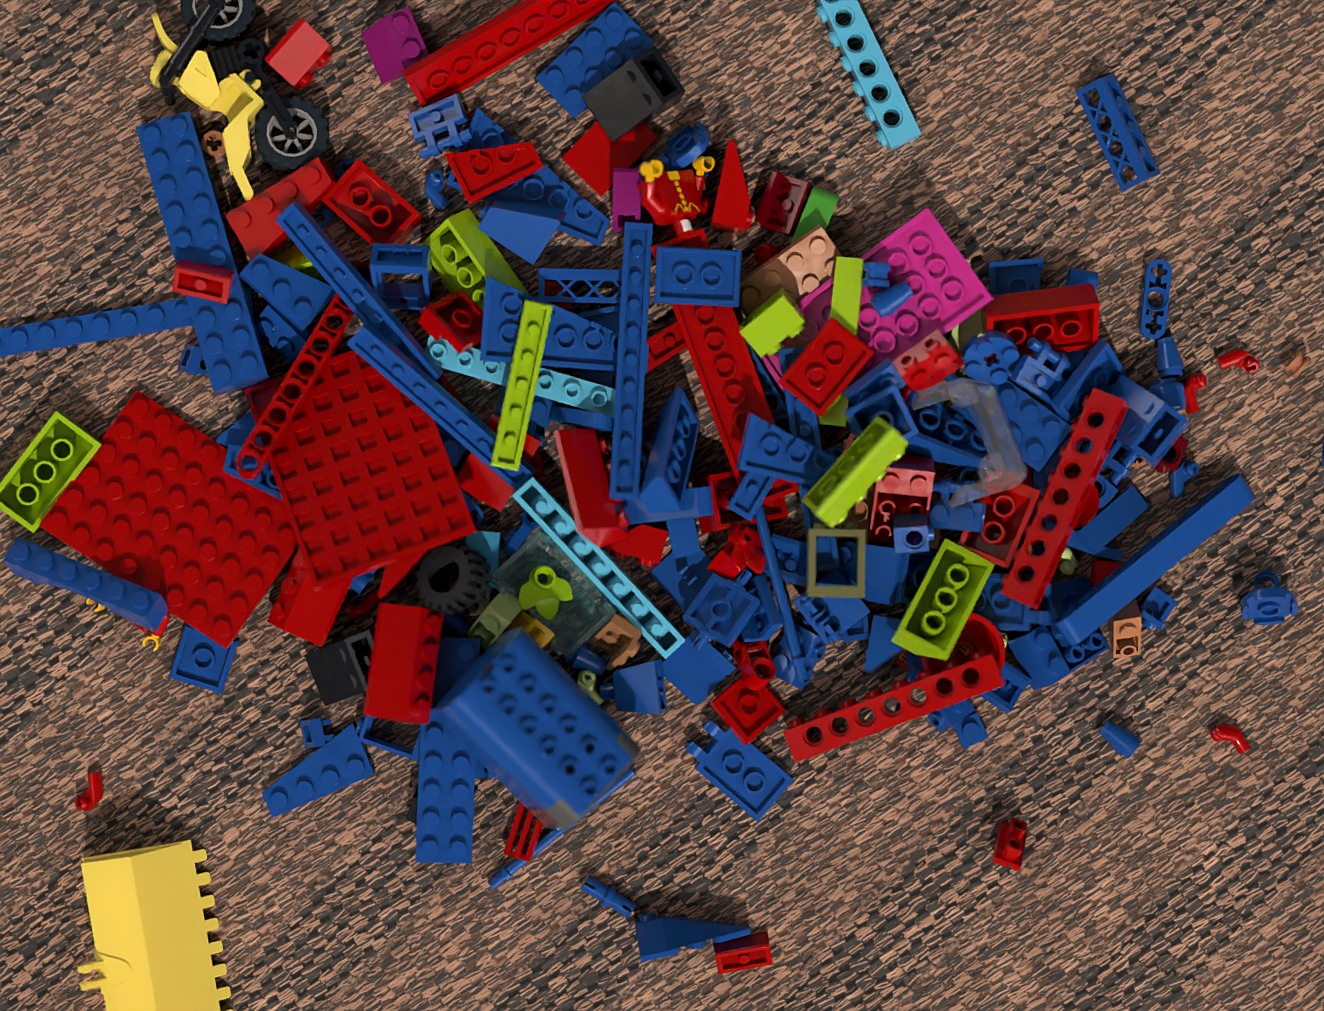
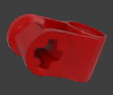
M741 639L734 641L731 646L732 654L737 662L745 685L754 691L763 689L776 673L766 641L745 642ZM756 671H758L759 673H761V675H762L763 677H760V676L757 674Z

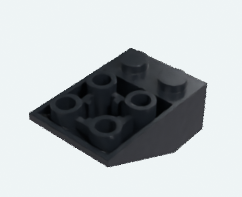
M654 45L629 60L581 98L613 143L680 103L686 90Z
M376 627L304 655L324 706L367 691Z

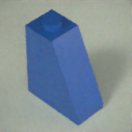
M497 198L492 206L486 203L478 216L482 221L477 229L534 265L567 213L560 209Z

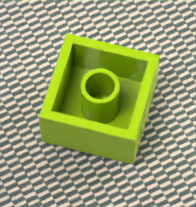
M782 287L740 322L739 332L760 357H763L766 353L771 356L781 348L782 344L780 342L788 335L790 338H793L804 328L802 325L805 322L804 312Z

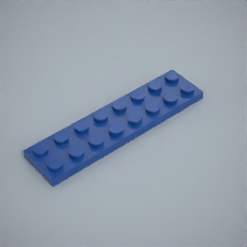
M440 639L431 707L479 658L480 639ZM431 713L429 724H420L415 862L472 864L476 757Z

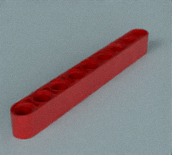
M367 262L356 263L354 265L355 269L359 273L369 276L370 279L367 283L373 288L370 264ZM337 293L236 458L237 472L242 478L251 480L260 475L356 317L348 305L341 301L342 298ZM331 319H338L341 321L342 326L334 329L328 326L327 322ZM317 342H324L327 344L328 349L319 352L314 349L313 345ZM303 365H309L314 369V372L310 375H303L300 373L299 368ZM289 388H295L300 392V395L295 399H291L285 395V391ZM279 411L285 414L286 418L282 422H274L270 418L271 414ZM261 435H266L272 441L267 446H260L256 443V439ZM246 459H253L256 461L257 466L252 470H246L241 466V463Z

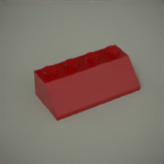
M1092 283L992 296L993 300L981 308L983 336L987 331H1001L1010 335L1018 348L1019 358L1022 354L1033 356V350L1027 346L1028 340L1032 337L1049 343L1051 349L1056 352L1092 349L1098 342L1100 302ZM992 353L991 356H986L987 360H993L996 358V354Z
M559 429L553 431L577 532L599 548L629 537L628 526L630 525V519L627 512L623 510L621 502L623 500L610 499L612 460L609 452L612 451L608 438L602 436L595 429Z
M299 548L267 622L323 647L353 578L315 591Z
M379 603L363 715L406 724H429L444 617L443 612L422 607Z

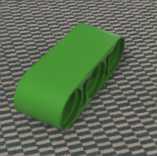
M814 185L790 244L819 224L826 231L839 195Z

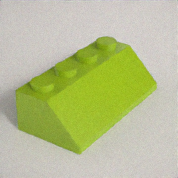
M469 208L447 218L420 244L430 247L431 264L450 291L454 293L463 289L482 309L486 276L529 295L490 237L477 229L480 223Z
M56 410L0 483V509L32 533H35L41 521L70 481L76 479L102 444L77 421L62 410Z
M877 416L802 498V501L832 528L835 524L841 523L846 518L848 510L854 503L860 502L866 496L867 489L871 484L879 481L885 475L886 468L892 461L898 460L904 454L905 447L909 443L893 427Z
M945 538L927 569L891 642L916 655L947 660L995 564Z

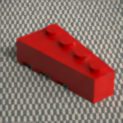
M317 157L226 214L225 217L250 260L252 261L258 253L269 258L286 241L287 233L275 220L283 211L298 200L306 211L311 214L313 210H316L323 203L321 199L338 179L327 160Z

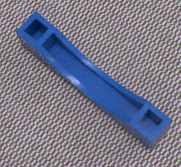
M19 537L16 538L3 559L14 575L36 584L52 585L77 593L105 606L130 622L156 632L168 611V606L164 599L156 592Z

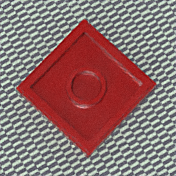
M742 675L709 703L744 746L749 744L786 711L785 707L767 686L759 691L751 690L745 685Z

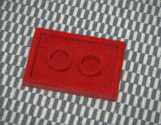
M596 122L561 159L602 198L613 186V168H631L659 137L646 124H643L612 143L600 124Z
M831 316L779 379L778 383L819 417H822L875 352Z
M494 412L486 426L497 434L500 415ZM526 432L522 457L530 463L543 440ZM472 452L456 478L460 489L499 512L503 510L514 491L508 483Z

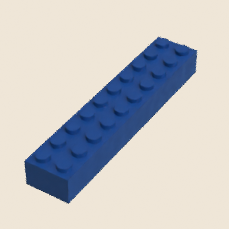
M190 111L137 126V134L175 263L177 264L179 260L184 259L235 271L227 304L185 295L213 391L217 395H222L271 380L270 370L244 282L239 276L241 272L207 157L202 148V141L195 118Z

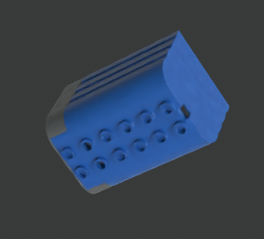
M522 627L505 630L431 707L430 711L546 828L566 830L574 825L629 768L641 751V747Z

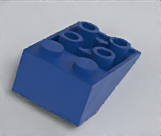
M1122 374L1107 392L1124 399L1129 405L1115 439L1155 468L1189 426V421L1167 403ZM1096 416L1092 422L1099 427L1103 423L1104 417Z
M1039 624L1031 627L1030 632L1024 631L1007 642L1022 671L1031 679L1030 685L1033 691L1053 685L1110 648L1099 628L1083 641L1070 646L1063 635H1054L1050 625Z

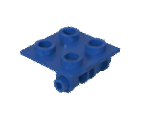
M837 568L815 584L850 586ZM805 591L792 601L826 645L831 641L834 643L842 637L841 633L871 612L861 598L806 597Z

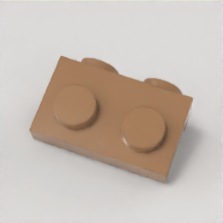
M615 613L594 632L590 642L612 656L605 668L611 671L617 665L622 667L629 656L632 658L641 645L638 640L643 632L633 626L627 618Z

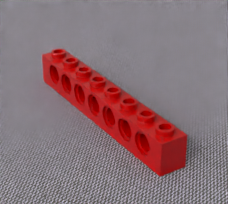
M1093 388L1091 395L1087 394L1084 398L1081 417L1079 420L1076 419L1070 430L1072 437L1068 445H1064L1060 451L1058 468L1056 471L1053 470L1047 481L1048 490L1045 496H1041L1037 502L1035 509L1037 514L1034 521H1030L1025 529V541L1022 547H1018L1013 555L1012 562L1014 565L1011 572L1006 573L1001 582V594L1007 598L1038 610L1127 413L1129 405L1124 399ZM1096 416L1104 417V421L1099 427H1091V422ZM1086 441H1091L1092 448L1090 451L1080 453V446ZM1080 467L1079 476L1070 479L1068 477L1070 469ZM1068 492L1069 498L1067 502L1057 504L1058 495ZM1057 518L1056 527L1052 530H1046L1045 524L1047 520ZM1045 543V552L1042 555L1035 556V546ZM1033 569V578L1030 581L1024 582L1022 579L1024 571Z
M986 649L978 650L970 654L971 659L960 662L959 658L943 664L945 669L934 672L933 668L917 674L918 679L908 682L907 678L892 683V688L882 692L881 688H877L865 693V699L856 702L855 697L839 703L841 708L830 711V708L827 707L814 712L815 717L805 721L804 717H800L788 722L790 727L786 728L783 733L795 763L1004 686L1006 680L994 650L987 652ZM974 668L979 673V679L975 682L968 681L964 676V670ZM941 678L949 679L953 684L952 690L942 691L938 686V680ZM914 688H922L926 692V699L924 701H917L913 698L912 690ZM896 698L900 703V709L897 711L890 710L886 705V699ZM861 708H870L874 712V719H863L860 714ZM835 718H845L848 722V729H838L835 725ZM818 727L822 731V739H813L809 734V728Z

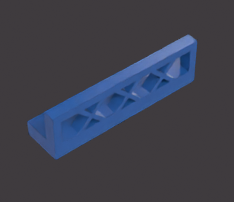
M1115 74L1102 77L1076 91L1121 192L1161 174ZM1095 88L1100 96L1098 106L1091 104L1086 94ZM1102 114L1108 116L1112 122L1110 131L1102 129L1100 125ZM1113 139L1120 141L1123 146L1121 156L1114 154L1111 149ZM1125 164L1133 168L1137 177L1128 183L1123 175Z
M539 268L538 298L546 302L620 304L621 298L616 297L621 293V286L618 282L622 283V270ZM545 281H558L564 288L557 296H544ZM562 281H569L570 283L566 286ZM575 282H586L592 289L584 297H576L569 288ZM590 282H599V283L596 284L595 286H593ZM604 282H613L620 290L612 297H604L597 288ZM649 286V304H650V286ZM567 291L572 297L561 296ZM593 292H595L599 297H589V296H590Z

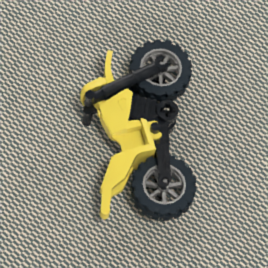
M181 0L180 10L183 22L189 32L179 47L166 35L158 14H151L158 38L165 51L162 50L152 66L150 81L157 88H161L165 103L168 106H173L176 103L174 91L178 86V89L205 110L218 111L227 117L229 125L222 134L229 170L243 198L249 201L254 197V191L245 174L252 159L250 130L254 125L257 150L263 160L276 170L280 169L284 170V173H291L317 157L323 159L329 147V128L327 119L323 116L319 107L316 108L313 102L307 99L306 101L301 100V97L293 96V98L287 99V96L281 98L278 96L273 84L263 72L266 68V61L264 60L266 56L264 46L259 40L248 38L237 49H235L234 45H231L232 41H240L245 33L248 34L251 30V25L254 23L256 16L255 0H237L239 8L226 6L231 0H203L207 5L205 8L198 10L199 0ZM228 12L237 14L236 18L231 22L227 19ZM207 43H210L211 46H218V44H223L224 46L231 45L216 51H203L204 48L207 49ZM293 116L300 117L304 119V121L299 126H297V122L294 121ZM310 124L313 135L299 133ZM273 126H275L281 135L271 138ZM299 139L312 142L307 149L303 150ZM284 140L285 147L283 151H280L274 143ZM289 148H297L299 153L289 154L288 150Z

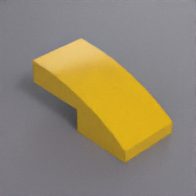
M524 611L506 629L522 627L542 648L555 635L537 619L534 620Z

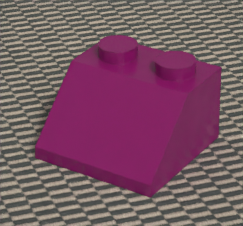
M409 7L382 18L361 34L382 85L404 77L402 73L404 69L429 55Z

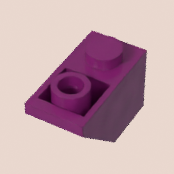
M613 168L612 231L624 232L625 222L641 223V195L637 189V185L641 183L640 169Z

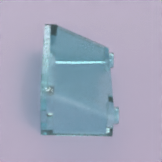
M542 528L492 574L494 579L492 583L503 595L507 592L519 599L520 588L529 581V574L536 566H549L554 570L556 577L566 580L571 587L573 599L570 601H559L558 611L552 620H547L540 616L534 606L527 610L555 634L551 639V648L559 656L564 654L568 658L619 609ZM539 575L538 581L541 584H545L546 578L543 575Z

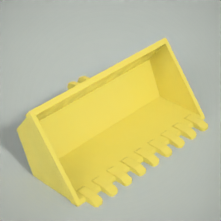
M191 840L82 858L81 867L95 942L94 954L96 960L79 965L77 969L79 973H88L97 969L99 978L86 980L80 983L81 990L100 987L101 994H104L106 1011H220L219 1001L231 996L230 987L216 988L215 978L226 975L227 968L224 963L212 965L211 955L222 952L223 945L220 940L208 942L207 932L218 929L219 922L217 918L204 919L203 909L214 906L215 899L213 895L200 896L199 886L210 883L211 876L209 872L196 873L195 863L205 861L207 853L205 849L193 851ZM227 1009V1010H223V1011H234V1010H233V1009Z

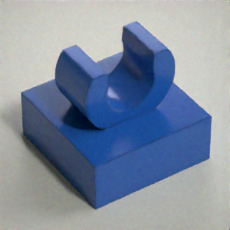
M186 344L177 370L195 376L196 373L208 374L207 370L200 367V362L204 359L201 348Z
M313 718L300 721L305 748L326 745L325 741L334 738V734L324 735L322 729L324 725L331 724V720Z

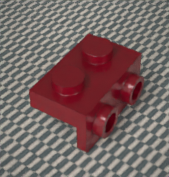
M773 170L765 183V193L762 201L756 207L754 221L767 230L793 237L812 185L809 182L788 177L779 171Z

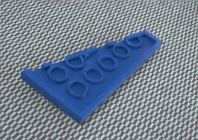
M477 107L469 126L473 133V138L464 141L465 144L461 146L459 153L474 149L481 150L517 144L519 142L513 139ZM543 164V169L482 199L491 204L497 198L563 210L567 214L556 230L601 247L611 222L565 181L554 174L545 164ZM451 171L446 185L462 191L453 171Z
M488 276L485 277L479 361L512 362L524 300L553 306L541 366L617 372L619 333L521 292L516 288L507 286ZM646 345L645 374H647L648 368V345Z

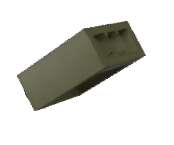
M814 523L813 529H807L806 597L865 598L866 530H859V524H842V529H830L827 523ZM816 536L857 537L856 586L815 585Z

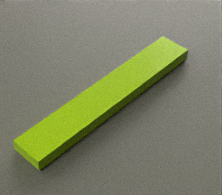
M837 256L830 317L832 316L857 337L863 289L862 280L864 279L865 272L863 270V263H866V260ZM852 381L847 385V387L844 390H846L848 387L852 385ZM843 391L823 416L819 417L818 424L847 427L848 422L845 410L849 408L850 402L843 394Z
M524 300L490 466L519 471L553 308L552 305Z

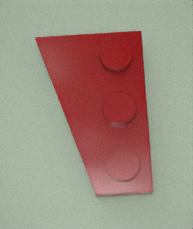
M532 142L444 154L469 205L544 168Z

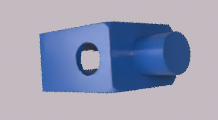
M662 659L614 671L613 682L602 683L600 686L601 698L603 700L615 699L617 711L646 714H662L667 712Z

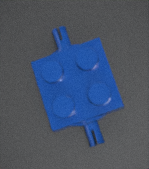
M744 568L735 581L724 579L715 573L711 575L682 617L684 622L695 627L699 632L690 644L693 649L700 652L708 639L717 640L728 648L732 646L761 604L758 598L749 594L744 588L753 575L750 571Z

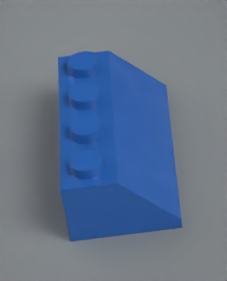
M682 387L676 388L662 405L658 420L654 424L655 433L653 441L649 445L650 454L648 462L644 466L643 483L639 487V498L645 504L649 513L681 511L701 423Z

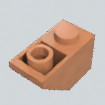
M1135 598L1107 620L1113 659L1141 654L1142 617Z

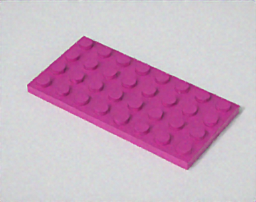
M929 208L923 210L859 257L860 259H865L866 263L891 264V270L887 276V279L890 281V287L906 281L914 295L891 317L887 315L882 319L872 306L870 300L875 297V293L887 288L863 286L857 338L875 353L852 379V384L888 358L891 362L935 330L938 329L944 336L993 300L991 294ZM834 277L797 303L804 312L805 322L802 324L804 328L793 338H790L789 335L780 342L782 346L779 350L802 346L807 347L830 319ZM777 350L771 356L766 353L763 357L759 356V358L778 383L782 375ZM778 383V385L784 392L783 386Z

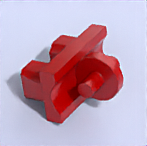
M1011 818L1009 823L1001 821L992 862L1003 867L1008 865L1013 870L1019 872L1022 866L1028 832L1026 830V822L1016 818Z

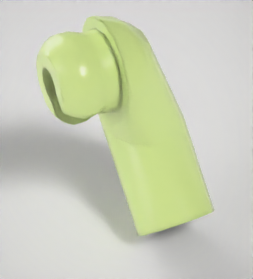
M1066 546L1060 559V571L1070 575L1074 572V568L1077 567L1078 560L1070 548Z
M582 670L578 675V685L600 705L604 700L595 690V673L589 670Z

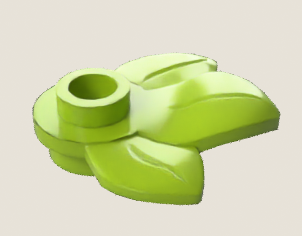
M539 565L531 570L529 581L520 588L518 600L522 610L534 606L540 616L547 620H552L558 611L559 601H570L573 599L571 587L566 580L556 577L554 570L549 566ZM539 575H543L546 578L545 584H541L538 581Z

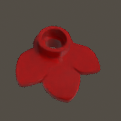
M744 523L736 524L729 530L728 541L732 547L731 558L737 572L742 571L747 565L757 574H762L766 560L759 532L751 530Z

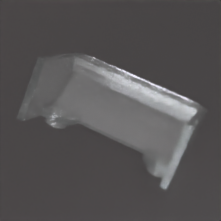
M959 378L918 391L911 405L913 410L948 399L960 407L970 405L989 454L980 462L978 467V473L982 482L957 489L949 501L950 507L1019 486L1024 481L1027 475V468L996 389L992 384L986 381Z

